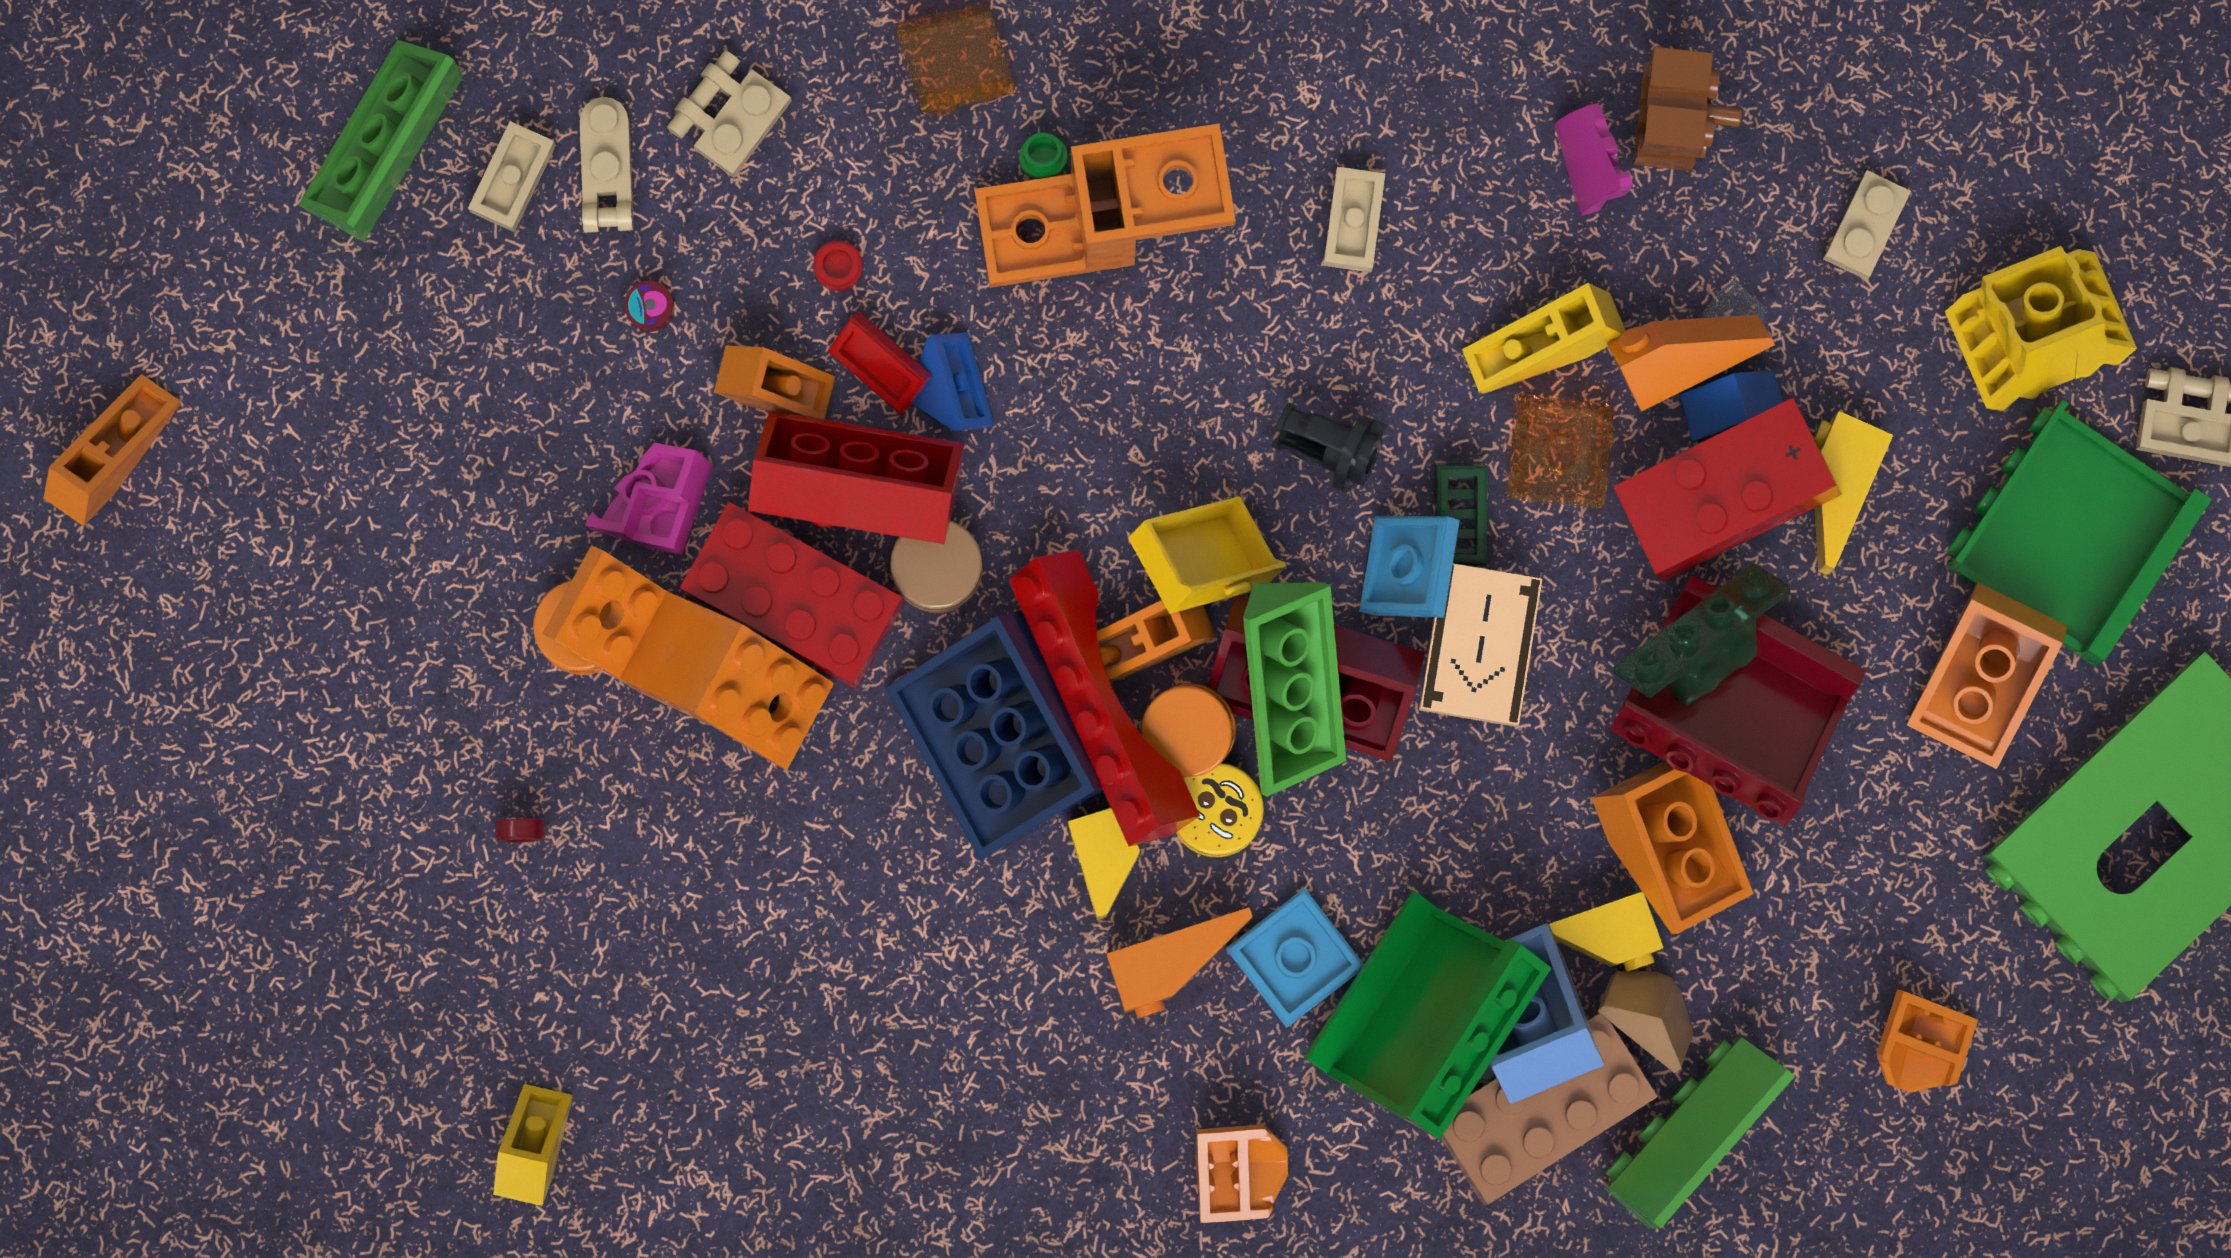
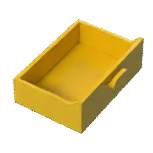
M1240 496L1147 519L1128 537L1169 614L1249 593L1254 583H1270L1286 567L1285 562L1275 559Z

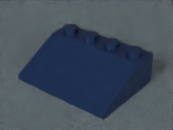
M1022 610L995 617L885 688L980 861L1104 792Z

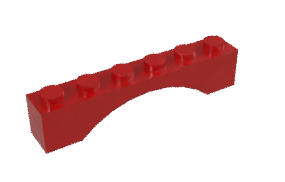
M1078 549L1035 558L1010 577L1008 581L1125 840L1130 847L1170 837L1200 817V814L1181 772L1164 759L1140 734L1125 713L1111 687L1102 663L1097 640L1096 609L1099 592Z

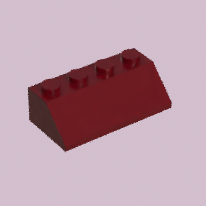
M1238 595L1235 596L1208 687L1215 690L1227 701L1233 714L1254 720L1243 621L1249 599ZM1334 625L1345 748L1392 762L1417 688L1425 652Z

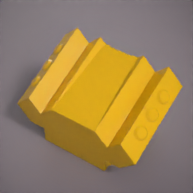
M2059 246L1983 276L1981 288L1963 294L1945 311L1987 409L2006 410L2019 397L2033 399L2048 389L2070 380L2091 376L2103 364L2115 366L2121 364L2137 349L2096 253L2081 249L2066 254L2062 246Z

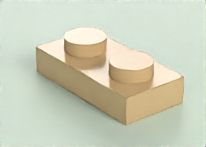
M510 121L468 207L470 213L515 232L556 147L555 142Z
M1337 167L1323 266L1372 272L1386 173Z
M1867 170L1823 259L1868 280L1911 191Z

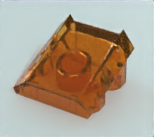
M987 3L893 23L913 91L923 115L930 113L937 117H943L953 114L962 105L980 101L988 103L998 100L1002 96L1016 93L1003 47Z
M1530 394L1516 396L1507 498L1580 507L1605 508V497L1609 481L1610 447L1613 445L1615 433L1613 426L1614 406L1598 401L1542 397Z

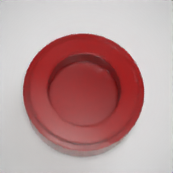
M831 241L824 244L817 251L814 257L813 268L815 276L822 286L831 291H845L852 288L860 280L863 272V263L860 253L853 245L845 241Z

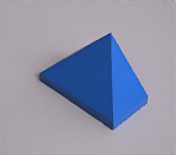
M968 332L937 334L928 337L919 364L933 376L913 404L952 431L983 429L993 426L994 421Z

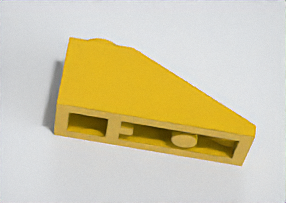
M1587 283L1465 347L1462 351L1479 393L1485 394L1586 359L1607 348V343L1619 338L1626 330L1611 294Z
M1841 411L1835 414L1830 423L1822 420L1813 436L1842 495L1815 508L1818 571L1825 575H1828L1836 567L1893 437L1892 434Z

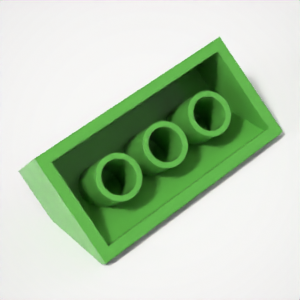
M1742 1037L1735 1039L1731 1044L1723 1039L1704 1060L1710 1068L1697 1082L1692 1076L1689 1077L1672 1096L1671 1099L1677 1105L1664 1119L1661 1115L1657 1114L1639 1133L1638 1136L1644 1143L1632 1156L1624 1151L1605 1172L1611 1180L1604 1189L1649 1229H1661L1795 1077L1788 1069Z

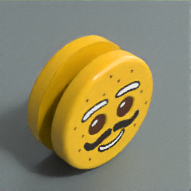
M1220 763L1215 769L1204 775L1183 778L1200 814V817L1176 832L1183 844L1200 855L1214 858L1233 855L1248 846L1260 828L1264 811L1263 799L1254 780L1243 770L1225 763Z

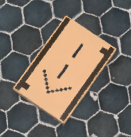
M1459 564L1452 565L1444 618L1434 617L1419 707L1420 711L1514 727L1519 726L1541 591V578Z

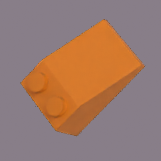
M1977 582L1908 720L1907 726L1997 769L2064 642L2068 625Z
M1663 761L1591 797L1610 846L1671 934H1678L1754 894L1714 789L1709 784L1687 772L1678 771L1672 768L1667 761Z

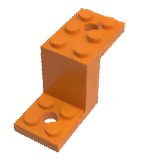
M1220 123L1071 146V174L974 189L990 288L1134 266L1136 240L1231 226L1236 223ZM1176 169L1187 172L1193 182L1191 188L1183 194L1169 192L1163 183V179L1168 172ZM1026 219H1035L1044 226L1045 233L1039 241L1026 243L1016 234L1018 225Z
M592 545L543 632L547 637L641 694L713 726L771 763L788 770L834 685L832 681L745 625L664 590L604 550ZM611 602V612L608 618L601 623L599 619L600 612L606 603ZM779 694L778 707L770 714V703Z

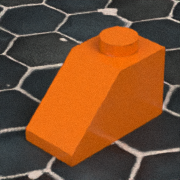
M726 345L714 393L750 407L825 420L835 376L765 347Z

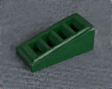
M1434 463L1435 516L1474 519L1475 528H1458L1457 539H1475V548H1455L1453 564H1486L1487 465L1484 463ZM1448 479H1473L1474 488H1448ZM1448 499H1474V508H1448Z

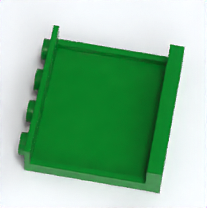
M2062 400L2052 410L2044 406L2034 418L2027 430L2034 437L2025 450L2017 446L2001 468V471L2007 474V477L1998 490L1990 486L1979 500L1974 511L1981 516L1971 531L1963 526L1947 549L1954 556L1946 567L1973 586H1976L1977 582L2068 625L2062 645L2095 667L2106 660L2212 499L2196 488L2187 493L2065 411L2069 403Z
M1413 890L1304 1058L1337 1082L1440 1140L1552 968L1522 944L1510 938L1505 942L1437 908Z

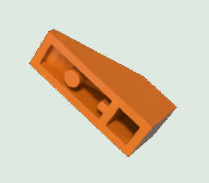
M1758 315L1651 321L1641 327L1628 329L1619 338L1607 343L1626 385L1641 412L1775 346L1772 337Z
M141 374L49 466L44 499L84 526L115 495L178 409L181 401Z
M1162 600L1097 631L1101 659L1110 683L1175 657L1216 637L1203 605L1169 614Z
M1250 907L1107 953L1106 958L1124 1013L1135 1010L1137 1019L1166 1010L1163 1001L1172 998L1252 919Z

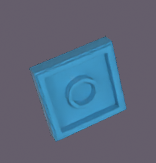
M1375 516L1359 612L1373 616L1444 618L1460 520L1449 516Z
M1305 888L1226 948V951L1286 1028L1359 973L1364 966L1363 962Z

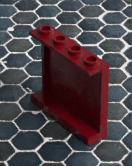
M1691 575L1675 600L1609 730L1622 736L1629 744L1642 747L1667 761L1672 768L1687 772L1709 784L1719 794L1732 797L1754 809L1761 817L1786 827L1806 799L1803 795L1848 701L1861 685L1867 670L1698 577Z

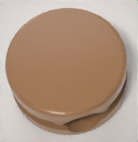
M950 521L945 544L899 537L893 547L890 560L892 578L899 594L914 608L928 613H946L966 604L976 593L983 572L981 552L976 540L968 530L953 521Z

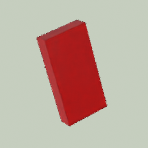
M860 312L849 319L827 351L900 415L908 410L933 376Z

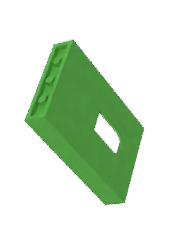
M2206 652L2193 657L1982 856L1990 865L1986 869L1988 876L2004 891L2012 888L2024 901L2020 906L2023 913L2036 926L2042 928L2046 924L2059 938L2055 942L2058 950L2073 964L2076 965L2081 961L2094 975L2090 979V983L2108 1001H2112L2114 998L2120 1003L2131 1001L2231 906V678ZM2158 801L2191 838L2135 891L2128 894H2117L2109 891L2103 886L2097 875V862L2100 855Z

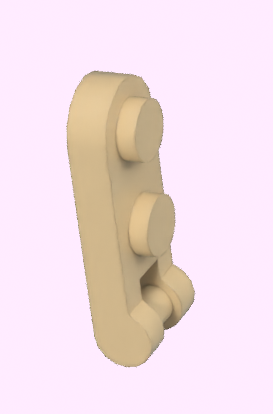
M608 97L596 98L585 105L580 116L584 233L600 232V227L618 226V231H633L634 214L629 117L622 104L615 99ZM599 196H617L616 207L599 208Z

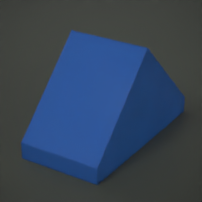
M1774 370L1733 373L1679 395L1692 442L1714 437L1783 403Z

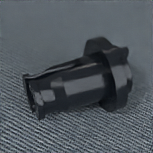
M1288 403L1276 425L1282 431L1279 437L1273 440L1271 447L1276 450L1284 448L1291 451L1299 459L1334 472L1333 488L1348 493L1354 484L1363 486L1368 480L1378 458L1382 437L1387 425L1362 415L1355 425L1351 427L1318 413H1305L1296 409L1297 405Z

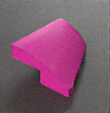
M1599 103L1585 106L1559 119L1554 125L1580 216L1600 211L1607 200L1626 196L1633 186L1632 179L1628 171L1620 173L1618 167V146L1608 129L1606 118Z
M654 442L640 458L637 469L633 473L624 476L614 487L619 494L611 502L603 517L600 519L592 512L587 518L585 526L590 530L641 546L682 555L713 464L696 450Z

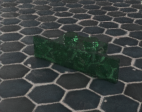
M1751 564L1613 667L1614 674L1649 698L1672 682L1673 698L1685 706H1689L1703 694L1713 691L1719 682L1738 668L1746 666L1757 654L1756 619L1791 593L1790 585L1759 565Z

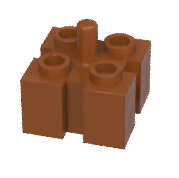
M1663 47L1653 48L1649 56V62H1646L1642 70L1640 109L1633 165L1691 171L1696 163V158H1705L1707 147L1712 146L1715 125L1740 126L1742 118L1741 108L1711 104L1712 99L1717 97L1720 70L1712 69L1713 53Z

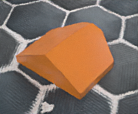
M1897 989L1876 1053L1886 1084L1910 1093L1941 1085L1951 1086L1958 1084L1978 1019Z
M1264 1124L1196 1130L1195 1166L1200 1222L1212 1223L1263 1219L1270 1216L1273 1210V1203L1288 1176L1287 1146Z

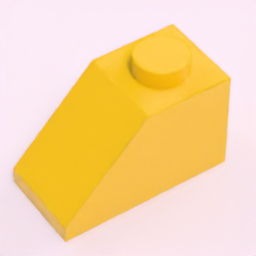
M1111 808L1068 821V828L1097 920L1107 917L1140 854L1138 845L1128 846Z
M1643 892L1548 924L1556 941L1609 967L1623 963L1626 972L1654 963L1652 953L1664 948Z
M528 1084L523 1085L498 1151L493 1195L535 1205H543L555 1172L573 1095Z

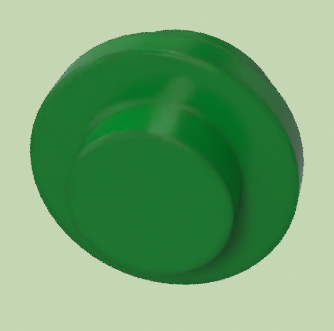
M1037 133L1029 137L1022 145L1019 152V163L1023 172L1032 179L1055 177L1065 170L1068 163V153L1064 143L1054 135Z

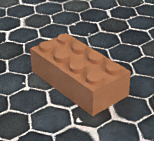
M1600 1013L1587 1020L1604 1066L1513 1104L1509 1103L1496 1077L1468 1096L1442 1136L1441 1140L1482 1205H1489L1658 1097L1611 1022Z

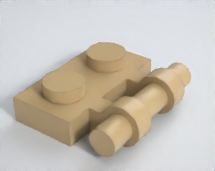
M725 50L715 64L709 62L701 73L703 80L688 99L683 97L674 110L677 114L669 123L667 129L680 139L685 136L692 125L700 129L704 133L695 143L694 149L729 175L735 177L792 102V99L788 94L753 69L750 70L741 84L733 80L730 75L740 61L733 54ZM721 91L729 97V100L713 119L704 112V109L716 93Z
M2169 367L2167 371L2149 368L2145 387L2163 390L2164 398L2163 402L2151 399L2143 402L2136 450L2231 467V414L2225 413L2227 402L2231 403V383H2229V378L2213 375L2211 379L2186 375L2184 369ZM2183 394L2207 398V409L2182 405Z

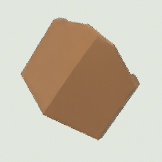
M1616 971L1609 980L1598 1012L1673 1073H1677L1682 1068L1694 1034L1680 988L1672 977L1660 972Z

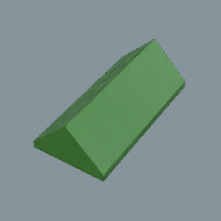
M397 39L298 205L360 241L365 242L463 78L454 59L446 54Z
M1324 582L1254 583L1243 616L1261 794L1266 797L1346 762L1331 586Z

